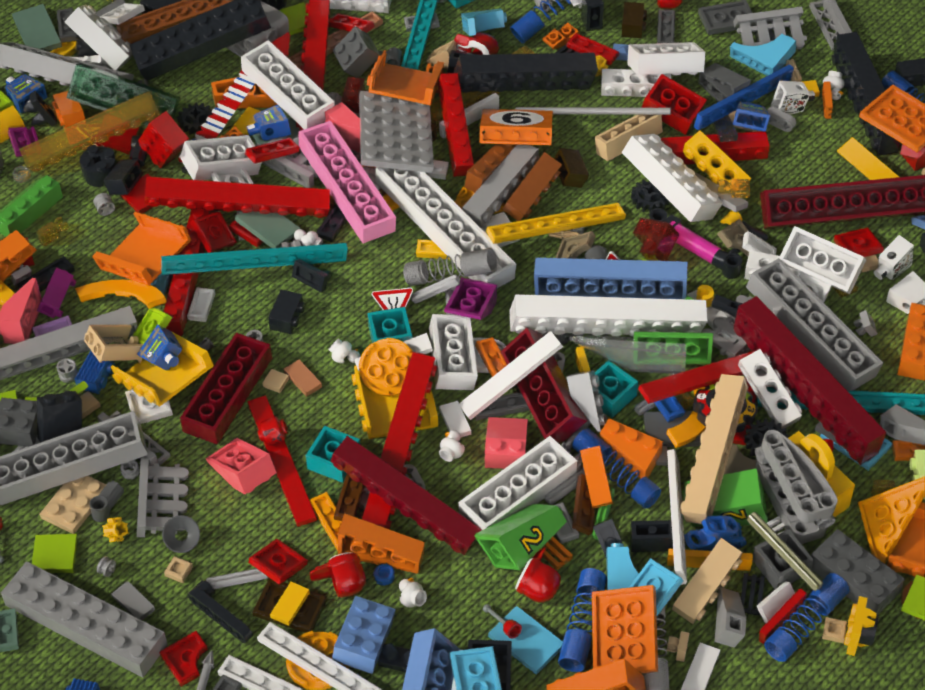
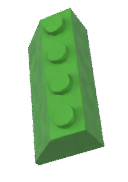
M45 175L34 181L0 210V233L5 237L15 230L22 233L63 198L60 183Z
M634 332L633 363L711 364L713 333Z

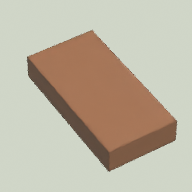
M300 359L284 368V373L289 375V379L306 397L322 388V383Z

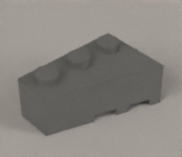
M714 63L705 68L704 72H699L698 84L720 102L750 86L751 80Z

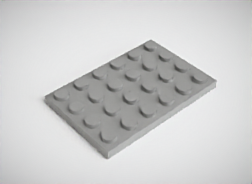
M360 91L361 165L433 173L430 105L369 93V91Z

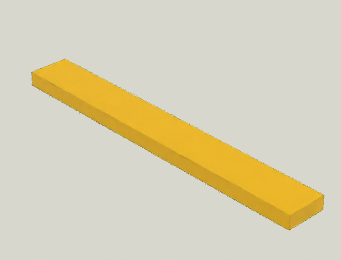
M619 203L488 226L486 232L493 244L624 220L626 213Z

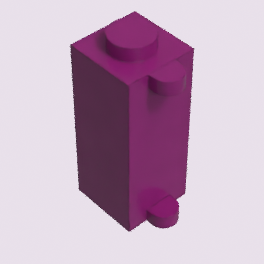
M56 268L37 311L53 319L55 316L62 317L63 312L59 308L69 285H76L77 281L73 279L74 275Z

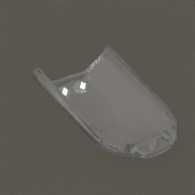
M570 336V341L628 371L669 373V376L685 371L686 344L633 341V337Z

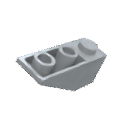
M593 370L567 376L571 398L598 432L601 431L607 422V417L602 411L603 398L598 391V375H595Z
M894 405L881 415L880 426L886 431L888 436L896 440L925 445V420L898 405Z
M719 587L715 642L735 648L745 636L746 615L739 593Z

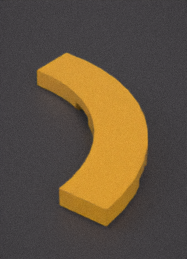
M107 280L75 288L81 302L105 297L106 294L115 293L116 296H135L149 309L167 302L163 293L156 287L133 280Z
M699 389L693 390L694 396ZM693 411L684 422L667 430L666 434L676 448L692 442L705 431L706 426L697 419V412Z

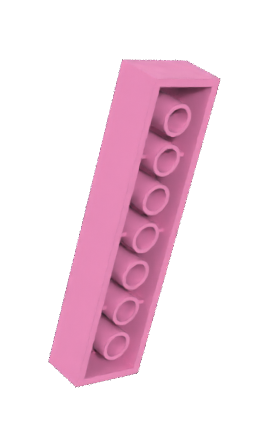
M328 121L299 131V147L326 189H330V195L361 242L366 243L395 232L396 216L333 123Z

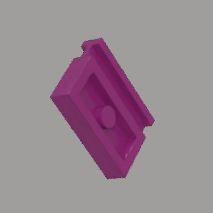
M26 127L9 128L8 134L16 157L33 156V154L41 155L42 149L34 127H31V129Z

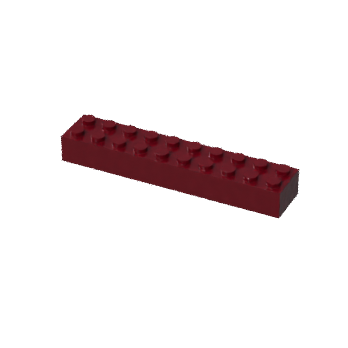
M925 175L764 190L760 193L764 229L925 214Z
M757 296L738 306L733 327L735 333L747 343L751 350L755 352L761 349L763 354L766 353L768 355L773 370L776 369L784 385L796 395L801 404H804L809 409L811 415L822 423L824 429L835 436L837 443L849 452L850 457L862 465L879 454L886 431Z

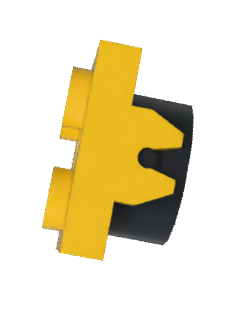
M859 596L857 604L853 603L844 640V645L848 646L846 652L848 655L855 656L857 646H872L874 642L879 615L866 608L868 599L866 597Z

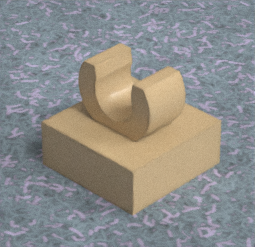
M681 631L680 639L669 636L667 651L677 652V661H685L689 633Z

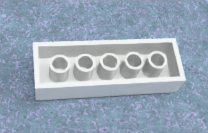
M269 40L241 56L242 71L304 130L325 122V111L334 107V101Z
M658 135L631 136L622 153L690 222L713 219L723 204L718 195L711 191L707 184L695 175V172L688 168L684 161L672 152V149L661 141Z
M549 436L459 501V514L484 530L519 510L543 500L547 493L577 473V460Z

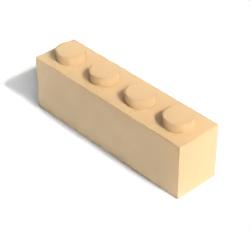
M635 115L595 136L597 155L606 161L612 160L622 154L631 136L658 135L662 133L661 115Z
M721 538L675 601L672 610L692 624L696 620L701 621L707 612L704 608L708 603L713 604L719 595L717 593L719 587L722 586L724 588L731 577L728 575L731 570L736 571L743 560L740 559L742 552Z

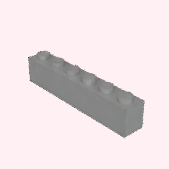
M517 144L462 207V210L480 228L490 221L495 212L499 211L502 203L509 199L511 192L518 188L521 181L540 159L538 157L539 149L531 145Z

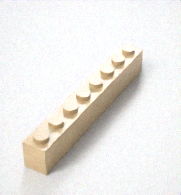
M721 374L719 382H716V394L711 399L710 415L706 416V429L701 434V446L696 451V463L691 468L690 484L686 486L685 501H682L680 507L686 522L702 524L701 522L706 517L713 515L748 390L744 376Z

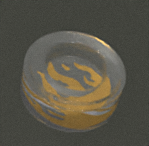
M18 166L12 171L13 179L18 183L27 182L31 178L30 169L26 166Z

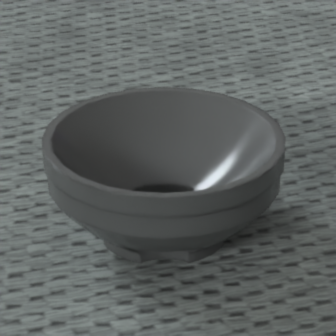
M178 515L172 517L163 527V542L173 552H188L199 541V527L188 516ZM178 529H185L188 536L184 541H179L175 538V533Z

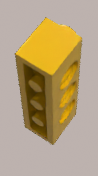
M698 131L685 143L683 148L684 155L688 159H692L702 172H706L712 182L737 196L749 186L752 178L703 132ZM699 152H704L707 155L703 156ZM712 164H717L719 167L715 168ZM725 176H730L732 180L726 179Z

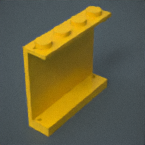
M173 333L182 347V351L178 355L179 363L177 366L170 367L166 371L143 358L141 364L139 362L126 372L113 365L111 369L114 373L112 376L118 384H123L128 390H133L139 397L143 396L148 402H153L160 407L214 365L208 351Z
M354 366L355 374H351L353 386L357 385V389H355L356 401L361 403V405H358L360 417L364 416V420H362L363 432H367L369 439L387 436L400 394L395 396L375 394L366 387L360 377V371H358L357 366ZM432 390L430 394L426 393L425 398L428 399L425 410H421L420 415L423 416L420 427H416L415 431L438 427V413Z

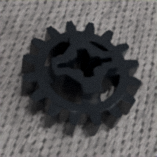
M195 103L194 106L188 104V108L183 107V112H178L177 120L179 127L183 128V132L189 131V135H191L193 132L203 131L201 125L208 123L206 119L208 116L213 115V109H210L209 105L205 107L204 103L201 105Z
M643 179L642 184L637 182L636 187L632 188V204L636 205V209L643 208L642 212L646 210L650 212L656 208L665 209V206L669 205V200L650 181L646 182Z
M764 418V422L756 420V425L750 423L749 429L745 430L744 436L746 449H751V454H755V449L762 445L764 435L769 430H777L788 438V434H786L787 429L782 428V423L776 425L774 419L771 422H767L766 418Z

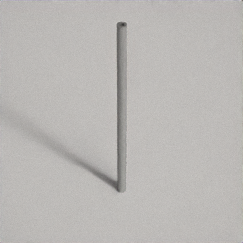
M516 107L515 109L553 111V114L671 115V108Z

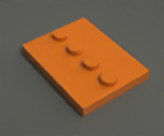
M891 85L860 112V118L918 153L925 147V103L895 85Z
M654 585L592 592L593 668L607 665L616 659H625L640 673L658 672L656 587Z

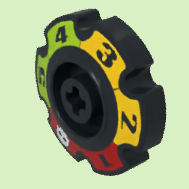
M716 383L705 386V389H699L695 394L693 411L698 413L697 419L704 426H706V416L710 415L711 399L716 394ZM748 391L736 433L744 431L746 425L749 426L750 423L753 424L755 421L757 404L752 402L753 396Z

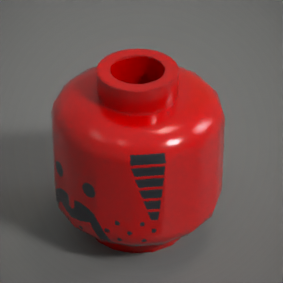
M278 417L262 421L260 423V430L257 431L261 442L265 441L268 445L284 441L286 434L289 433L284 419L280 420Z

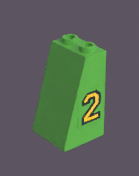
M757 468L724 474L712 516H729L742 526L751 525L747 521L748 515L756 512L767 523L768 515L765 493ZM690 481L684 482L685 490H682L683 501L686 498V486L690 484ZM691 523L692 527L703 526V524Z
M531 504L476 533L474 536L495 568L521 570L529 559L567 521L563 516V511L556 505Z

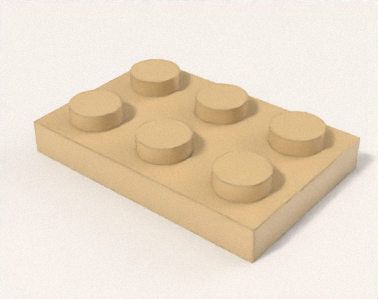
M90 476L63 484L41 511V519L75 534L91 514L90 500L98 496L107 484Z

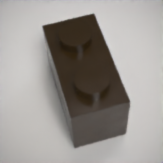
M624 2L621 37L642 38V32L646 31V22L643 20L647 19V10H644V3Z
M560 148L554 159L562 164L558 171L561 172L559 177L563 186L582 188L588 179L589 173L579 150Z

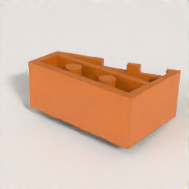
M69 90L53 95L54 101L52 106L60 125L64 127L70 146L89 142L77 130L79 125H87L83 109L74 91Z
M610 418L600 432V438L612 447V452L617 451L616 461L624 457L623 464L625 466L632 464L630 473L639 470L638 477L640 479L650 476L662 453L663 441Z

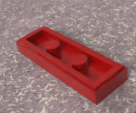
M339 13L329 19V27L349 32L355 26L366 33L375 27L373 21Z
M577 33L567 42L568 48L579 53H595V56L604 57L607 60L606 64L609 66L619 56V51Z
M286 138L247 148L245 155L256 164L298 153L300 147L291 138Z
M799 589L760 629L759 641L762 644L765 643L777 628L783 626L785 620L790 619V614L796 612L798 606L803 605L807 594L804 590Z

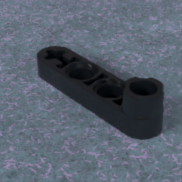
M206 580L199 582L187 594L189 600L226 631L245 644L253 637L250 628L211 598L215 594V590Z

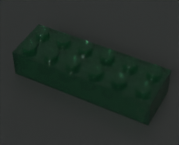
M83 63L76 64L66 97L146 126L165 111L174 120L180 101L179 96Z

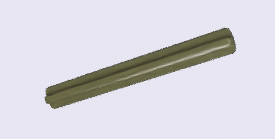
M756 512L748 515L747 521L814 591L819 590L823 585V581Z

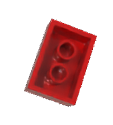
M661 74L646 95L641 108H671V115H661L662 122L686 135L695 123L697 113L703 111L707 99Z
M165 111L148 124L138 142L142 150L151 156L152 162L162 168L177 157L183 148L184 141H188L189 138L168 112Z

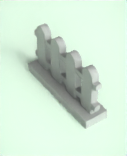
M802 7L736 15L733 21L734 28H737V34L741 33L743 43L741 45L759 46L773 41L770 40L768 30H774L776 39L781 34L786 35L785 27H790L791 36L796 40V49H802L805 44L804 41H807V36H803L801 25L804 24L803 20H800L803 14ZM757 31L759 42L754 43L752 32Z
M290 135L271 139L268 143L290 138ZM299 137L294 138L293 141L299 146ZM299 149L301 153L295 159L292 158L294 154L262 162V164L305 188H312L314 186V177H319L311 164L309 166L306 165L309 161L301 149Z
M739 295L736 298V302L745 303L753 297L749 296L747 298L744 295ZM725 313L727 316L725 320L721 317L714 319L713 327L716 328L714 331L711 329H704L702 333H713L712 345L720 350L721 355L727 354L728 358L745 354L750 350L747 343L733 329L734 325L731 322H735L736 318L728 313ZM723 332L732 339L729 341L719 334Z
M141 458L137 537H145V530H151L152 534H156V530L163 531L165 523L172 517H157V513L173 514V517L178 514L187 512V503L179 501V497L187 496L188 487L185 484H179V481L186 480L189 471L184 467H180V464H175V467L159 466V463H154V466H148L149 459ZM148 479H153V483H148ZM158 480H174V484L158 483ZM147 496H153L152 500L147 499ZM158 496L173 497V500H158ZM146 513H152V517L146 516Z

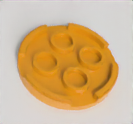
M386 338L371 343L364 350L359 361L360 376L366 387L381 396L400 394L413 352L412 349L403 341L394 338Z
M310 631L298 637L301 641L332 659L334 645L338 638L337 634ZM286 658L288 674L300 687L308 690L332 688L328 683ZM339 663L348 669L350 668V666Z

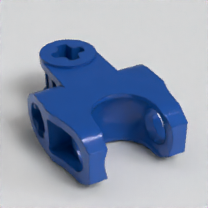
M708 516L701 522L704 526L703 529L690 530L684 535L687 546L692 550L712 551L721 538L737 549L742 548L747 543L741 532V524L729 516ZM691 537L697 538L699 544L694 543Z

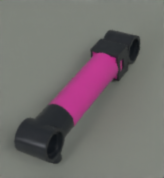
M656 208L650 211L648 228L652 233L659 234V237L668 243L671 241L676 242L719 268L726 278L735 279L739 277L742 266V258L738 254L740 252L739 249L732 248L729 252H726L681 225L682 220L671 214L667 218L668 214L665 210Z

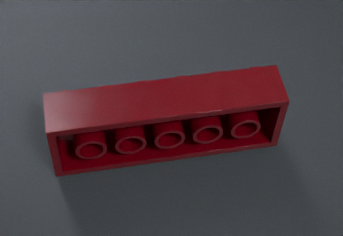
M528 327L524 329L501 351L506 364H510L539 341L543 335ZM553 355L517 383L544 439L551 436L561 445L562 442L587 422L584 413L571 398L568 383Z
M235 333L181 415L180 422L184 433L218 445L271 362L270 344Z

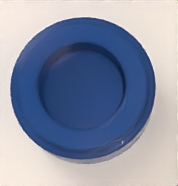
M388 564L378 565L374 570L376 583L379 585L391 584L395 579L393 567Z

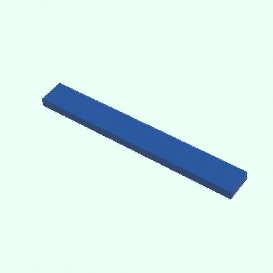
M789 64L697 113L694 128L701 130L736 111L739 101L750 103L776 89L779 81H790L794 67Z

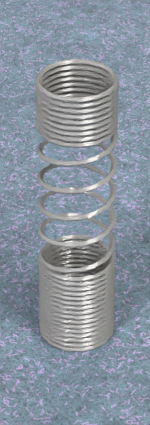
M491 248L462 253L461 257L458 254L455 255L454 261L459 273L458 277L460 275L468 277L492 273L497 268V258ZM448 255L446 257V267L452 276L454 264L452 258ZM457 256H458L459 259H460V267H461V270H460V271H459V269H458V267H457V263H456V257H457ZM439 257L437 260V267L442 276L439 280L435 278L437 273L435 261L432 258L429 260V271L434 278L432 281H428V267L424 260L406 263L403 269L406 283L409 286L426 284L427 282L432 283L434 280L441 281L443 278L445 279L443 259ZM448 257L452 263V274L448 267ZM439 259L443 263V275L439 268ZM431 260H432L433 263H434L435 276H433V274H432V272H431V268H430V261H431Z
M665 606L657 616V624L662 621L664 622L663 625L657 626V630L664 631V634L657 636V639L665 642L663 645L657 646V648L664 650L665 654L658 655V672L641 673L644 675L646 690H669L668 661L660 658L668 652L664 648H659L667 643L665 639L659 638L666 634V631L660 628L666 624Z

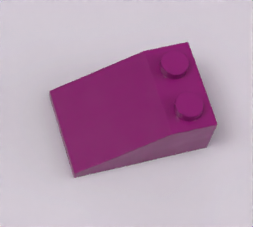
M461 277L460 284L456 286L444 308V312L482 320L492 313L496 305L497 285Z

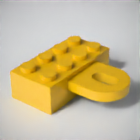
M798 431L790 436L788 439L812 460L837 496L838 501L833 516L836 517L848 509L855 484L835 466L834 455L828 444L821 437L812 433L804 436Z

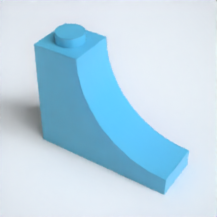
M502 9L461 13L463 31L469 36L476 35V33L505 27L504 23L507 22L506 12L503 13Z
M784 34L764 45L746 46L733 42L730 46L731 58L766 76L781 69L786 64V61L796 52V40Z
M612 543L611 547H607V590L628 588L639 574L630 559L629 547H624L623 543Z

